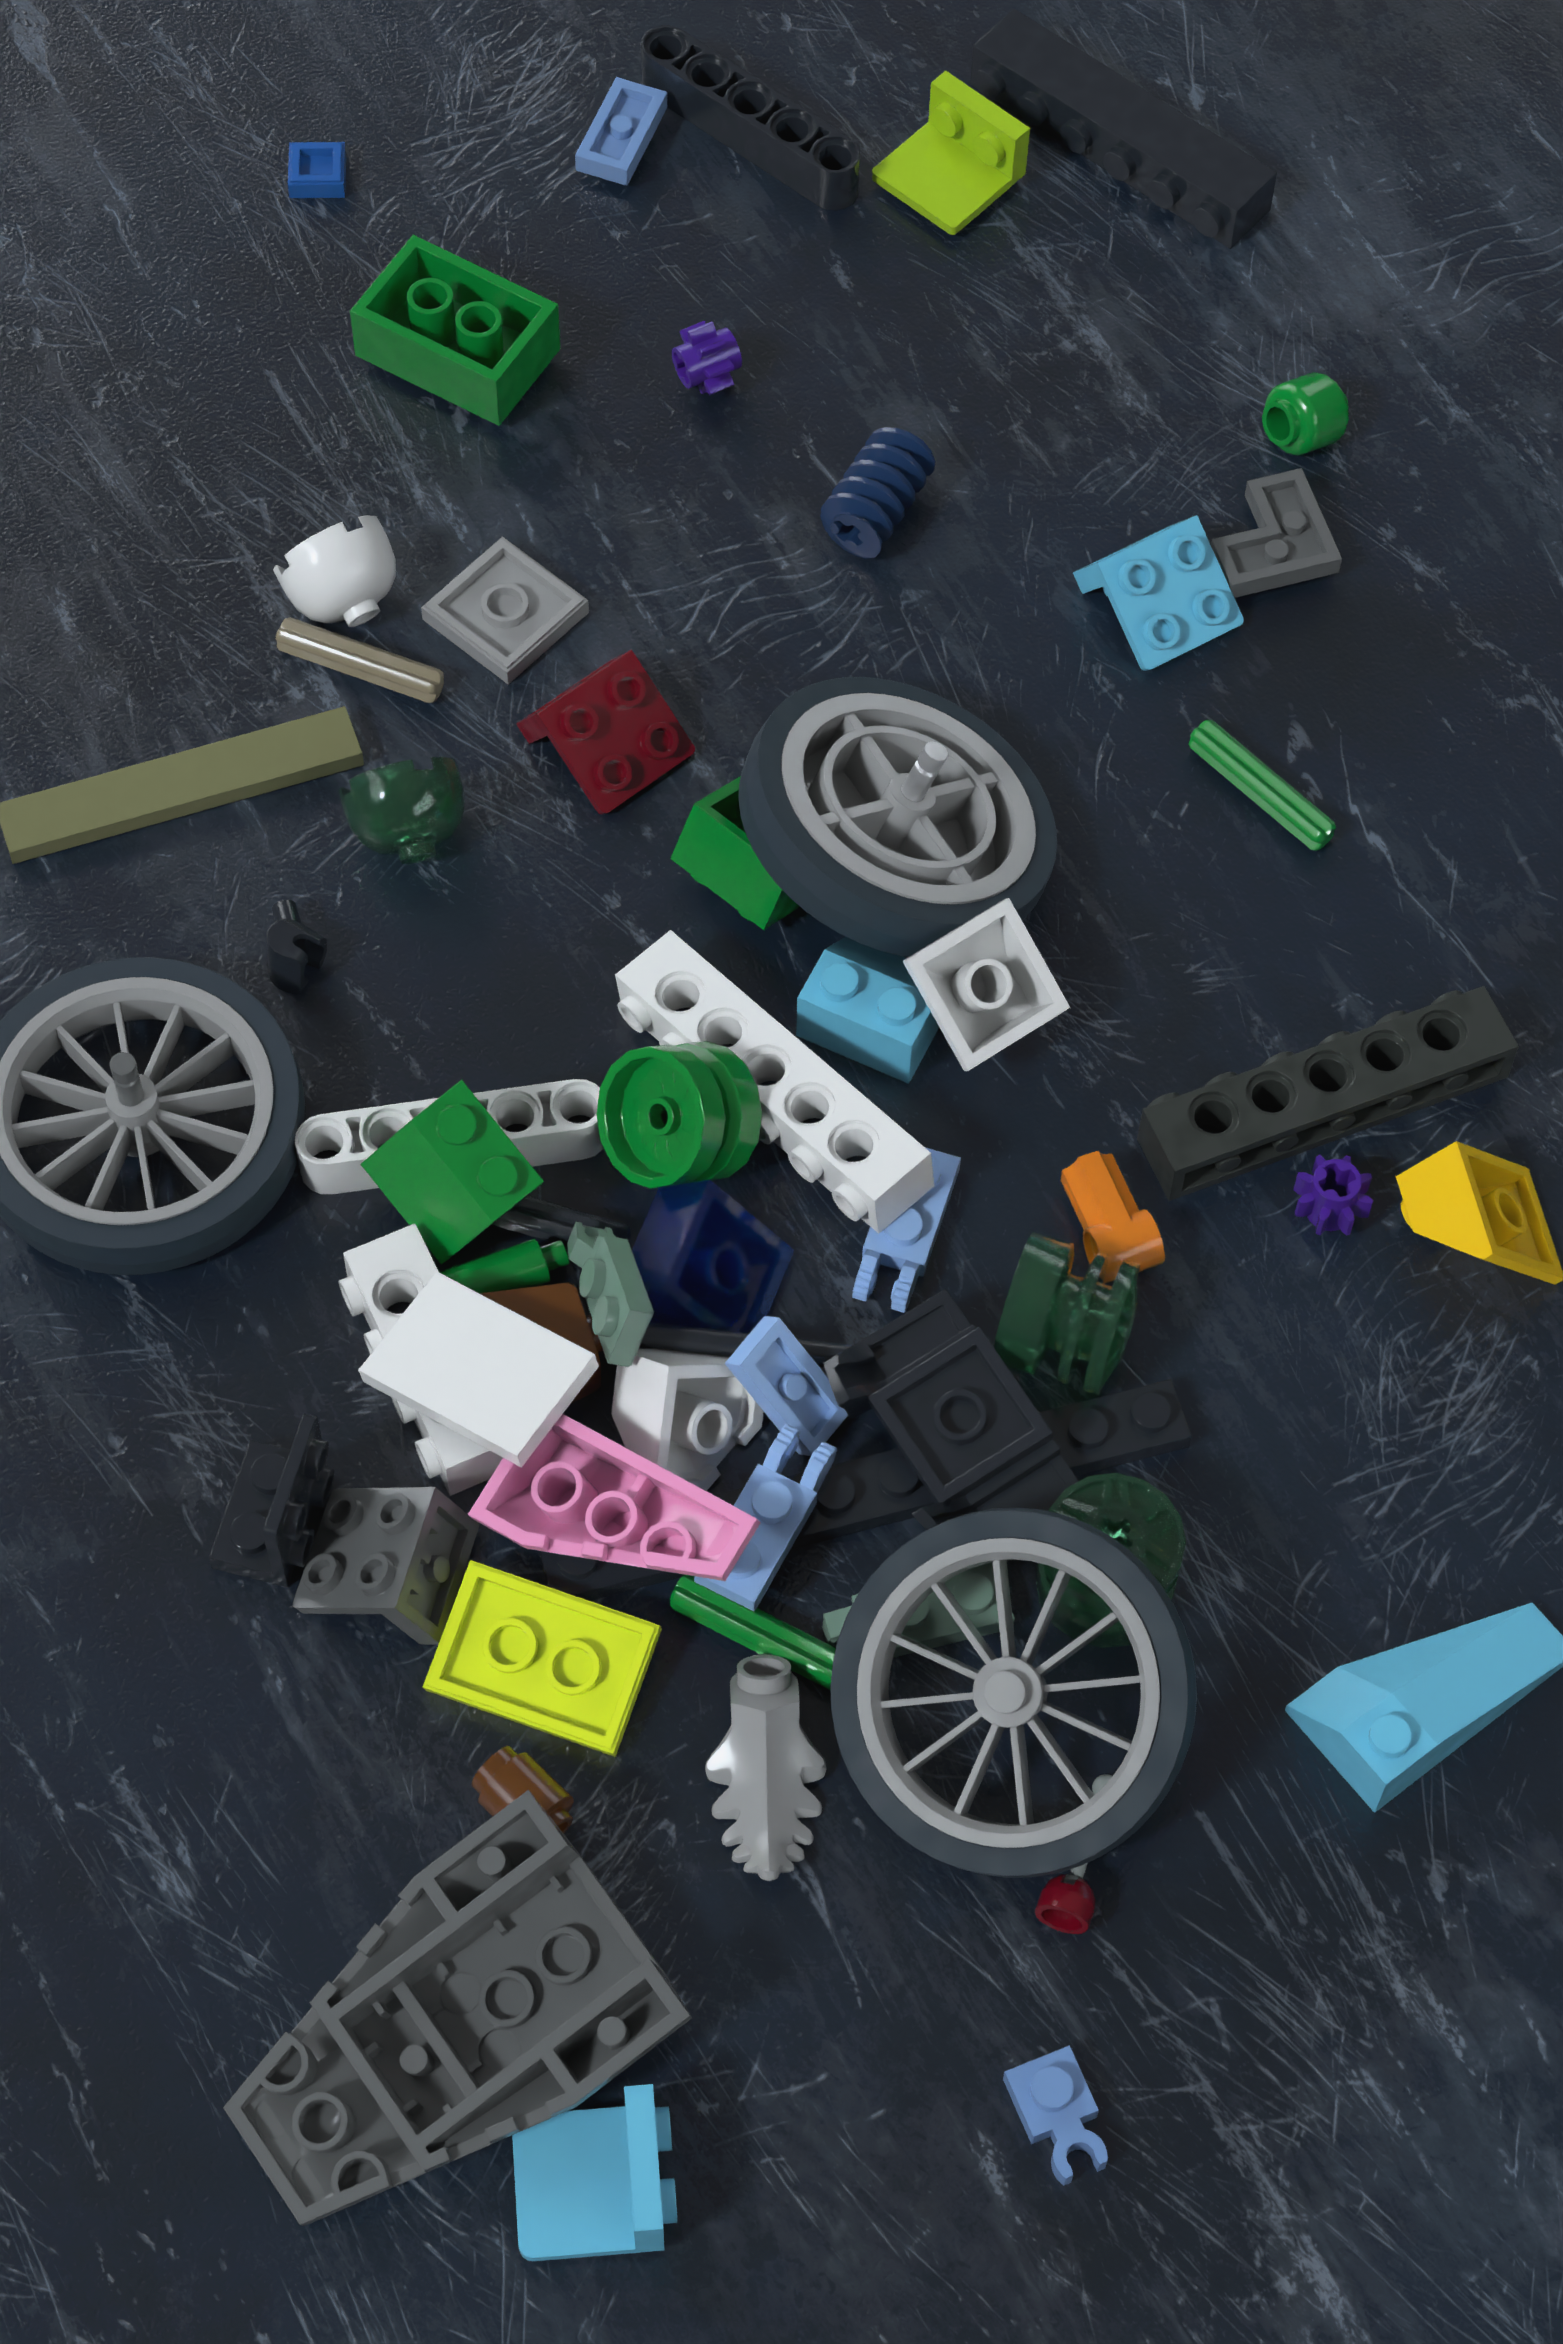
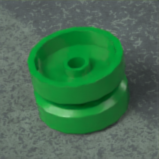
M703 1041L675 1046H648L627 1051L611 1065L600 1086L596 1116L600 1141L612 1165L630 1182L648 1188H658L684 1183L711 1181L733 1175L748 1162L759 1141L762 1109L758 1086L746 1063L728 1047Z

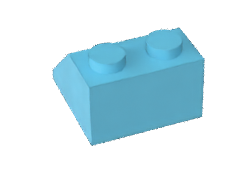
M848 937L842 938L823 951L797 997L796 1036L908 1084L937 1033L939 1025L903 963V960L907 959L906 957L874 949Z

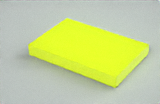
M470 1560L423 1688L428 1692L616 1757L662 1628L655 1623Z

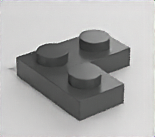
M1302 468L1247 481L1245 498L1259 528L1215 538L1211 541V547L1234 598L1339 573L1342 562L1340 552Z

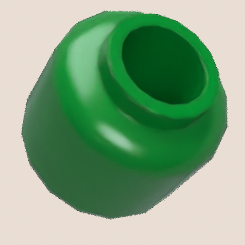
M1312 372L1276 385L1267 396L1262 415L1265 433L1270 441L1284 452L1296 456L1331 445L1339 441L1346 432L1349 420L1348 400L1337 382L1326 374Z

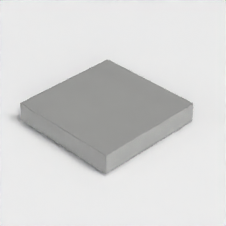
M502 536L423 605L421 610L422 619L509 685L589 613V602L585 597Z

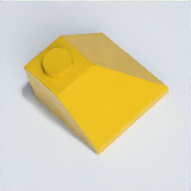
M1456 1141L1396 1176L1403 1198L1401 1211L1405 1221L1414 1233L1479 1259L1554 1285L1563 1281V1271L1528 1168Z

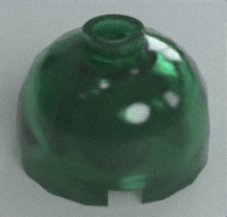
M430 757L433 769L425 770L415 769L413 760L400 761L372 769L350 779L351 790L340 787L338 791L351 831L366 848L381 855H399L402 864L418 863L436 856L435 845L446 841L452 836L462 822L465 809L464 786L458 763L455 759Z

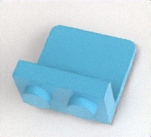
M653 2084L624 2086L625 2106L566 2111L512 2135L518 2245L523 2258L528 2261H545L665 2250L663 2224L677 2223L674 2178L660 2179L658 2152L672 2151L669 2106L655 2107Z

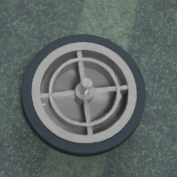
M842 677L814 683L796 691L786 698L764 723L753 740L741 773L739 808L744 830L753 851L775 883L803 910L824 925L858 943L887 953L910 957L1007 898L1011 900L1023 921L1039 901L1056 860L1057 830L1053 812L1041 784L1018 752L995 730L969 711L937 694L905 683L870 677Z

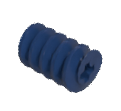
M883 427L875 430L867 439L865 446L856 455L854 463L845 471L843 479L833 489L832 495L829 496L821 507L820 518L824 529L831 539L843 550L854 556L864 559L875 558L882 550V542H886L893 534V526L903 519L904 509H908L915 501V493L920 492L925 486L926 476H930L935 471L936 461L930 448L922 439L899 428Z

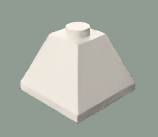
M1009 898L1002 900L903 960L906 969L964 1071H969L1070 1008Z

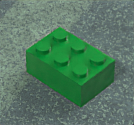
M415 235L410 237L350 310L355 356L498 426L502 424L561 349L557 303Z

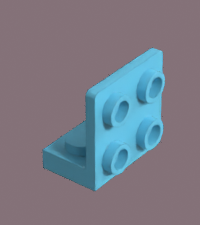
M1197 515L1170 525L1073 572L1082 594L1100 587L1103 588L1136 660L1143 671L1151 670L1242 625L1244 622L1240 609Z

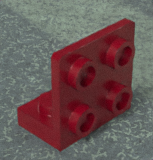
M632 649L609 660L516 723L529 744L548 736L595 810L601 815L619 806L695 752V746Z

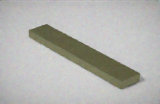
M343 706L0 802V826L12 864L363 766V754L346 707Z

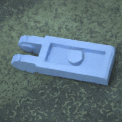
M926 1148L931 1152L934 1187L879 1234L872 1227L869 1228L863 1246L862 1261L854 1284L852 1298L866 1302L869 1295L874 1291L880 1265L901 1270L899 1279L895 1281L891 1292V1309L903 1313L906 1312L918 1276L923 1277L959 1173L961 1157Z
M785 1424L781 1428L777 1438L768 1450L763 1466L757 1464L734 1504L735 1507L757 1518L761 1523L726 1581L694 1576V1582L752 1611L757 1609L817 1504V1492L832 1467L837 1452L836 1447L822 1442L812 1453L800 1484L781 1475L788 1459L795 1453L800 1437V1430L789 1424Z

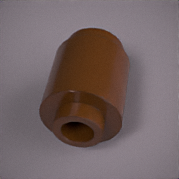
M510 1746L498 1750L480 1767L472 1780V1787L480 1794L478 1798L479 1804L492 1817L529 1790L563 1833L572 1824L573 1817L569 1814V1811L574 1802L573 1797L526 1752L518 1754Z

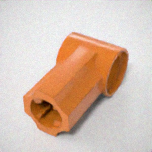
M1099 1151L1085 1154L1078 1157L1073 1164L1062 1170V1185L1083 1227V1243L1087 1259L1100 1283L1104 1284L1163 1264L1165 1252L1156 1222L1148 1210L1138 1209L1112 1153L1102 1154Z

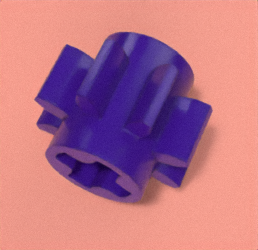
M702 321L680 330L679 332L684 344L672 349V360L683 385L688 389L698 385L701 394L708 392L709 395L734 386L729 372L742 367V357L737 341L731 331L726 327L716 331L712 321L709 323Z
M1318 1155L1315 1158L1312 1170L1313 1175L1306 1172H1298L1293 1190L1301 1195V1197L1298 1199L1295 1215L1296 1217L1307 1216L1309 1221L1316 1227V1234L1321 1235L1324 1231L1341 1230L1346 1236L1350 1235L1354 1223V1215L1360 1218L1369 1217L1374 1200L1364 1194L1368 1192L1372 1176L1370 1173L1360 1174L1357 1168L1351 1164L1350 1156L1346 1155L1342 1160L1330 1159L1326 1161L1321 1155Z

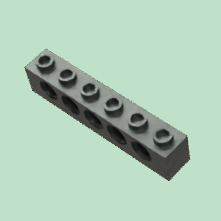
M1485 986L1465 993L1455 990L1441 995L1431 1005L1413 1012H1392L1382 1017L1374 1026L1352 1034L1349 1031L1334 1033L1321 1041L1318 1046L1296 1054L1291 1051L1278 1053L1266 1060L1262 1066L1238 1075L1235 1072L1220 1074L1211 1079L1204 1087L1182 1095L1175 1092L1162 1095L1142 1110L1137 1140L1168 1201L1508 1078L1519 1046ZM1428 1043L1440 1044L1448 1050L1440 1051L1433 1049ZM1370 1064H1383L1388 1066L1392 1071H1381L1374 1068ZM1314 1084H1326L1336 1091H1321ZM1256 1105H1271L1277 1108L1279 1112H1265ZM1213 1125L1223 1132L1211 1134L1201 1130L1199 1126Z

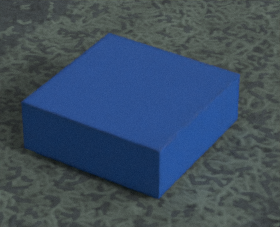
M345 142L289 143V198H345Z

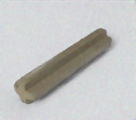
M291 617L283 620L276 634L279 651L427 703L436 702L444 686V673L440 669Z

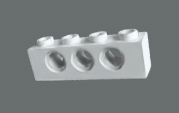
M416 1224L343 1253L347 1277L338 1281L340 1290L352 1316L363 1313L371 1331L364 1333V1339L370 1354L402 1315L391 1313L387 1309L398 1302L412 1303L436 1271L439 1272ZM392 1398L402 1422L405 1424L414 1420L423 1438L415 1442V1447L426 1474L430 1479L440 1475L450 1496L491 1478L503 1457Z

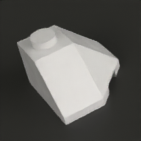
M655 1348L638 1349L632 1366L617 1365L611 1415L625 1448L705 1491L721 1475L716 1467L737 1443L746 1446L760 1430L764 1411L725 1365V1362L729 1359L726 1356Z

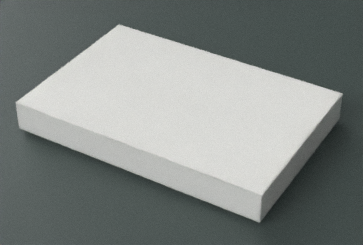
M436 1271L358 1371L364 1383L522 1468L599 1365L595 1354Z

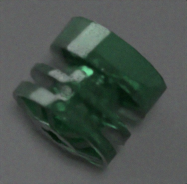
M1033 1231L1028 1238L1015 1271L999 1323L994 1348L1007 1367L1034 1375L1049 1349L1059 1352L1058 1383L1066 1386L1072 1380L1079 1359L1088 1361L1083 1390L1100 1396L1106 1380L1122 1360L1139 1305L1137 1280L1140 1264L1123 1260L1113 1286L1103 1284L1109 1260L1108 1254L1098 1252L1084 1278L1072 1274L1075 1258L1074 1244Z
M1119 1473L1088 1476L1066 1488L1051 1506L1049 1512L1066 1515L1087 1523L1125 1546L1145 1564L1172 1601L1186 1546V1539L1181 1516L1166 1494L1143 1479ZM1038 1563L1035 1580L1039 1603L1043 1607L1059 1569ZM1071 1576L1051 1622L1055 1627L1075 1640L1113 1611L1090 1587ZM1118 1621L1088 1644L1108 1648L1131 1645V1642L1124 1627Z

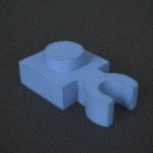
M1070 2045L1004 2072L1003 2081L1031 2144L1051 2137L1054 2144L1051 2167L1056 2179L1063 2186L1071 2183L1073 2178L1071 2166L1066 2158L1071 2151H1085L1090 2155L1097 2172L1105 2169L1108 2159L1105 2144L1098 2135L1084 2129L1083 2123L1097 2118L1099 2110Z

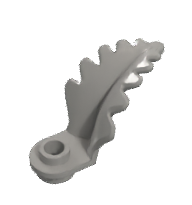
M763 1654L744 1658L737 1664V1673L730 1680L731 1726L719 1746L707 1760L705 1770L710 1781L729 1786L712 1805L711 1811L716 1819L737 1820L724 1832L721 1839L726 1847L741 1844L734 1849L732 1860L737 1863H745L744 1872L756 1873L765 1881H773L779 1877L780 1873L794 1871L792 1862H799L805 1858L803 1849L795 1843L810 1845L813 1842L812 1832L798 1818L817 1817L822 1813L821 1802L804 1784L820 1780L824 1777L826 1761L799 1724L798 1679L791 1673V1664L782 1657Z

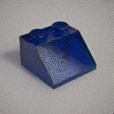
M709 1179L658 1188L632 1248V1253L654 1311L650 1322L750 1333L764 1316H768L794 1249Z

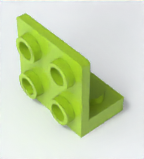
M945 70L931 82L928 122L872 169V180L948 234L955 235L1026 174L1030 128Z

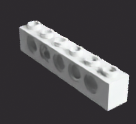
M668 931L615 974L620 1002L617 1004L618 1010L624 1020L635 1031L642 1033L644 1030L648 1031L659 1041L660 1045L675 1046L709 1041L718 1045L734 1044L728 1048L746 1063L758 1086L762 1109L759 1140L765 1144L776 1143L788 1154L790 1163L805 1180L813 1183L817 1179L832 1192L835 1203L848 1218L853 1221H858L861 1218L879 1234L934 1187L931 1152L673 931ZM681 1008H691L686 1011H676ZM766 1081H777V1083L769 1086L759 1085ZM810 1118L822 1119L819 1122L812 1124L802 1123L804 1120ZM853 1156L866 1157L864 1160L858 1162L845 1161L846 1159Z

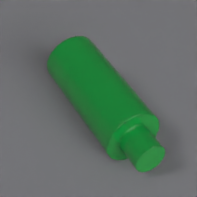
M534 1238L439 1273L477 1293L536 1287L550 1283L549 1271L569 1265V1259L561 1240L540 1247Z

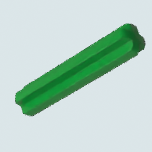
M1207 719L1193 730L1190 735V748L1309 849L1319 851L1329 843L1334 836L1335 822L1216 722Z
M683 1575L677 1582L670 1597V1606L673 1610L760 1655H775L786 1659L791 1664L793 1672L831 1691L835 1647L759 1608L752 1611L694 1582V1576Z

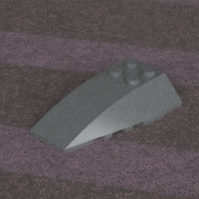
M529 1790L413 1877L398 1895L401 1900L380 1925L374 1924L356 1946L359 1951L332 1983L326 1982L310 2002L312 2007L290 2034L287 2032L283 2034L223 2107L301 2226L309 2225L577 2107L692 2019L691 2014L664 1970L586 1861Z

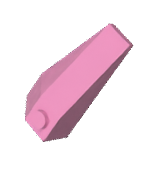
M564 1414L561 1415L522 1468L505 1458L501 1460L468 1513L475 1521L526 1549L726 1581L761 1523L750 1514Z

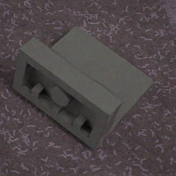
M436 1487L334 1489L326 1504L309 1559L293 1601V1607L303 1614H382L419 1644L438 1645L457 1597L480 1524Z

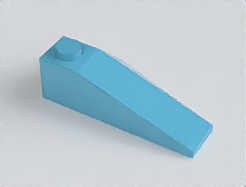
M1529 1603L1339 1666L1286 1705L1285 1711L1375 1813L1563 1667V1635L1533 1603Z

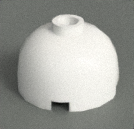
M365 515L358 517L363 528L347 532L343 522L330 526L309 537L284 555L289 564L287 569L278 565L274 567L273 571L286 596L300 613L310 620L323 623H335L345 620L349 627H355L369 621L380 612L377 603L388 594L396 577V559L389 539L377 516Z

